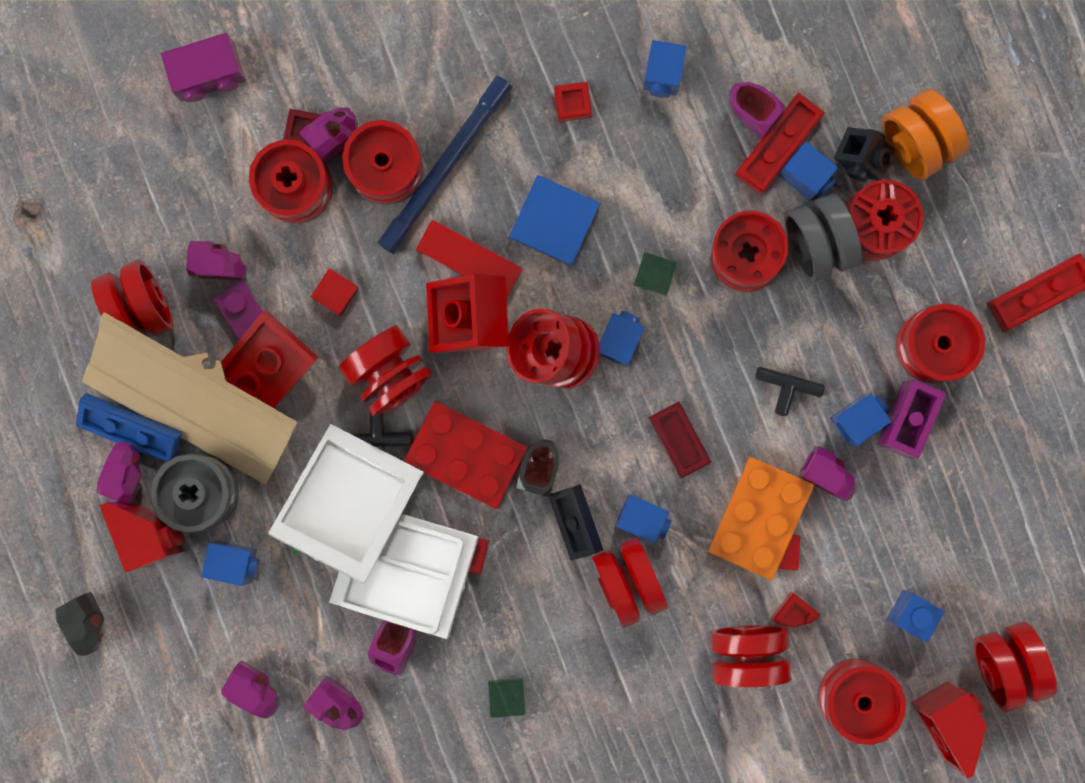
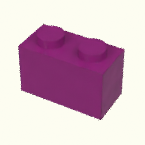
M227 32L160 53L172 93L180 101L196 102L205 98L206 93L216 90L228 92L236 89L238 83L246 81L235 43Z
M915 379L903 381L888 415L892 422L882 429L876 445L905 458L919 459L947 393Z

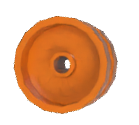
M923 90L908 101V107L900 105L882 118V130L886 136V141L896 150L894 156L902 167L915 179L924 181L941 170L942 163L950 164L969 150L967 132L960 117L950 103L935 90Z

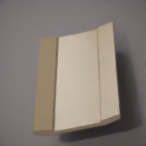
M104 312L100 316L98 335L90 362L87 365L81 382L144 417L182 431V439L266 485L298 422L226 382L219 360L215 361L213 369H204L202 363L207 361V353L182 357Z

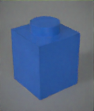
M652 40L643 90H648L652 96L668 98L670 94L677 95L686 52L685 45Z
M805 141L778 175L808 200H811L817 193L823 197L836 181L831 176L838 167Z
M621 311L620 315L613 313L599 342L601 348L600 356L627 367L645 326L638 324L640 318L626 311Z
M872 393L863 394L830 417L849 446H858L892 422L887 416L890 411L886 403L878 395L874 397Z
M628 494L615 526L656 544L658 537L661 539L665 538L672 520L667 518L669 511Z
M222 541L209 542L201 578L238 586L249 584L251 579L256 578L260 566V559L256 558L257 549Z
M902 590L886 620L928 643L945 611L914 593Z

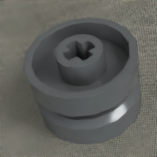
M832 193L814 201L813 210L803 204L785 212L784 222L791 249L801 271L811 283L831 276L833 266L843 272L861 264L862 250L859 236L847 207L838 195Z
M206 454L176 456L164 463L154 476L150 490L152 507L159 519L172 529L186 533L211 529L226 521L235 510L239 497L238 480L231 467L216 457ZM196 486L199 490L197 493H195L198 496V499L195 498L193 495V490Z

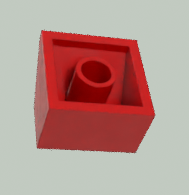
M469 274L426 283L430 353L484 351L509 347L505 276Z
M116 501L99 505L125 573L150 566L184 552L182 544L185 543L182 531L170 528L159 519L156 512L135 503L125 504Z
M945 682L911 703L946 763L969 779L975 774L987 726L981 716L984 708L974 693L968 694L963 687L958 688L949 682Z

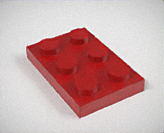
M266 310L260 314L224 357L221 365L226 382L276 409L319 357Z
M434 400L404 462L497 509L527 447Z

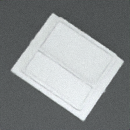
M330 424L268 535L364 584L417 486L423 471Z
M401 514L365 583L363 584L339 571L329 603L448 639L462 592L465 589V582L479 537Z

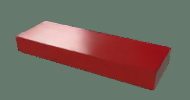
M798 92L734 175L758 194L762 195L825 112Z
M433 219L415 249L417 252L462 276L469 274L505 276L507 298L523 271L522 267Z
M1078 253L987 302L1002 332H1007L1085 290V260L1082 254Z

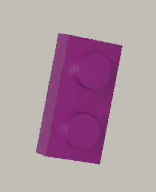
M243 280L213 297V300L239 340L260 314L264 312Z

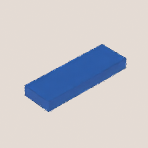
M87 393L80 398L76 427L116 443H128L133 446L134 450L164 462H168L178 455L182 431Z

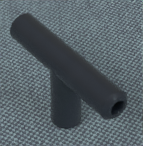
M761 366L757 368L755 375L756 380L781 386L775 413L785 417L789 414L795 391L822 397L825 390L824 384Z
M369 412L370 433L351 434L374 447L404 446L413 443L410 431L384 433L383 413L373 417Z

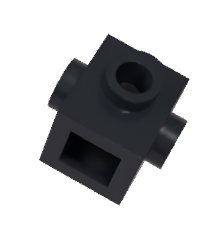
M847 127L834 159L848 170L847 175L854 180L866 182L867 179L879 181L884 178L896 150L885 140L886 136L877 130Z

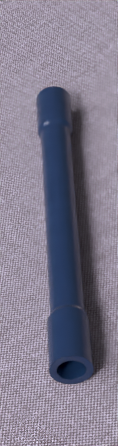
M498 75L495 76L480 97L478 105L401 213L393 219L377 243L393 255L396 253L410 233L415 221L487 120L497 111L513 87L509 82Z

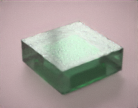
M644 252L633 286L667 296L677 262Z
M523 678L488 681L491 718L526 715Z

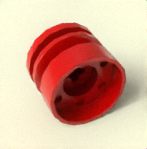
M882 179L869 183L844 203L859 236L863 261L877 262L890 258L913 243L922 229L924 213L920 200L911 188L898 181ZM881 212L885 213L884 219L889 221L886 225H882V218L877 216Z
M755 210L738 212L727 218L716 232L711 251L712 269L719 281L732 290L743 293L759 291L770 285L784 266L788 253L787 235L780 223L766 213ZM743 248H747L749 253L755 252L752 262L748 263L746 258L740 259L739 256H741Z
M533 309L524 313L513 324L509 332V347L506 348L508 363L516 376L526 382L556 388L573 389L583 385L594 374L599 363L601 348L597 333L584 320L549 309Z
M397 325L386 329L364 343L338 367L351 387L365 382L369 383L370 386L360 396L362 402L365 403L376 396L379 397L368 408L373 417L393 410L408 401L421 390L424 383L433 375L427 366L415 373L412 372L423 361L419 355L405 361L402 359L401 356L406 353L411 343Z

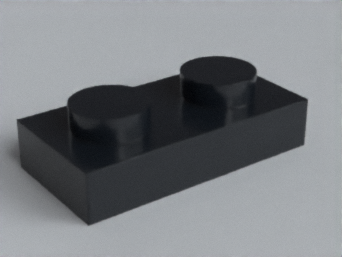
M581 484L551 493L549 500L570 560L587 557L603 551L604 549Z

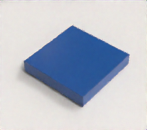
M537 175L509 235V239L572 267L600 206V202Z

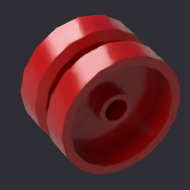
M387 120L366 122L355 129L345 142L342 155L344 172L357 192L368 201L381 205L401 203L412 196L420 185L424 171L421 152L410 132L398 123ZM381 160L387 163L385 166L378 165Z
M283 139L269 143L257 153L250 165L248 182L253 197L271 216L284 223L301 224L314 220L325 211L332 198L333 181L328 167L312 147L300 141ZM297 179L296 181H291L292 186L288 187L290 180Z
M137 259L122 266L120 278L108 272L92 280L91 290L100 315L105 312L145 336L146 331L157 337L173 330V316L165 295L156 278L142 260Z
M942 303L915 312L906 319L897 333L895 350L900 365L908 375L921 382L937 384L966 377L976 369L984 355L986 338L981 323L972 312L959 305Z
M638 537L620 544L619 550L626 565L620 568L614 554L608 549L591 556L600 575V578L597 579L610 609H615L623 628L640 620V612L634 600L637 597H640L645 610L651 615L669 608Z
M1019 622L1005 627L1003 636L997 632H989L975 637L973 642L974 653L982 679L989 694L1002 711L1009 712L1024 707L1027 697L1034 702H1040L1056 695L1057 681L1051 660L1040 637L1027 622Z
M740 625L710 631L711 650L718 655L726 656L712 663L714 684L729 687H767L785 684L792 680L791 662L783 656L776 655L790 648L789 629L780 626Z
M850 658L836 663L824 674L818 688V704L822 716L842 737L856 744L874 745L888 740L899 730L905 717L906 699L901 685L889 672L865 659Z

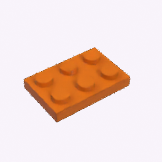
M749 456L708 552L773 581L814 484Z

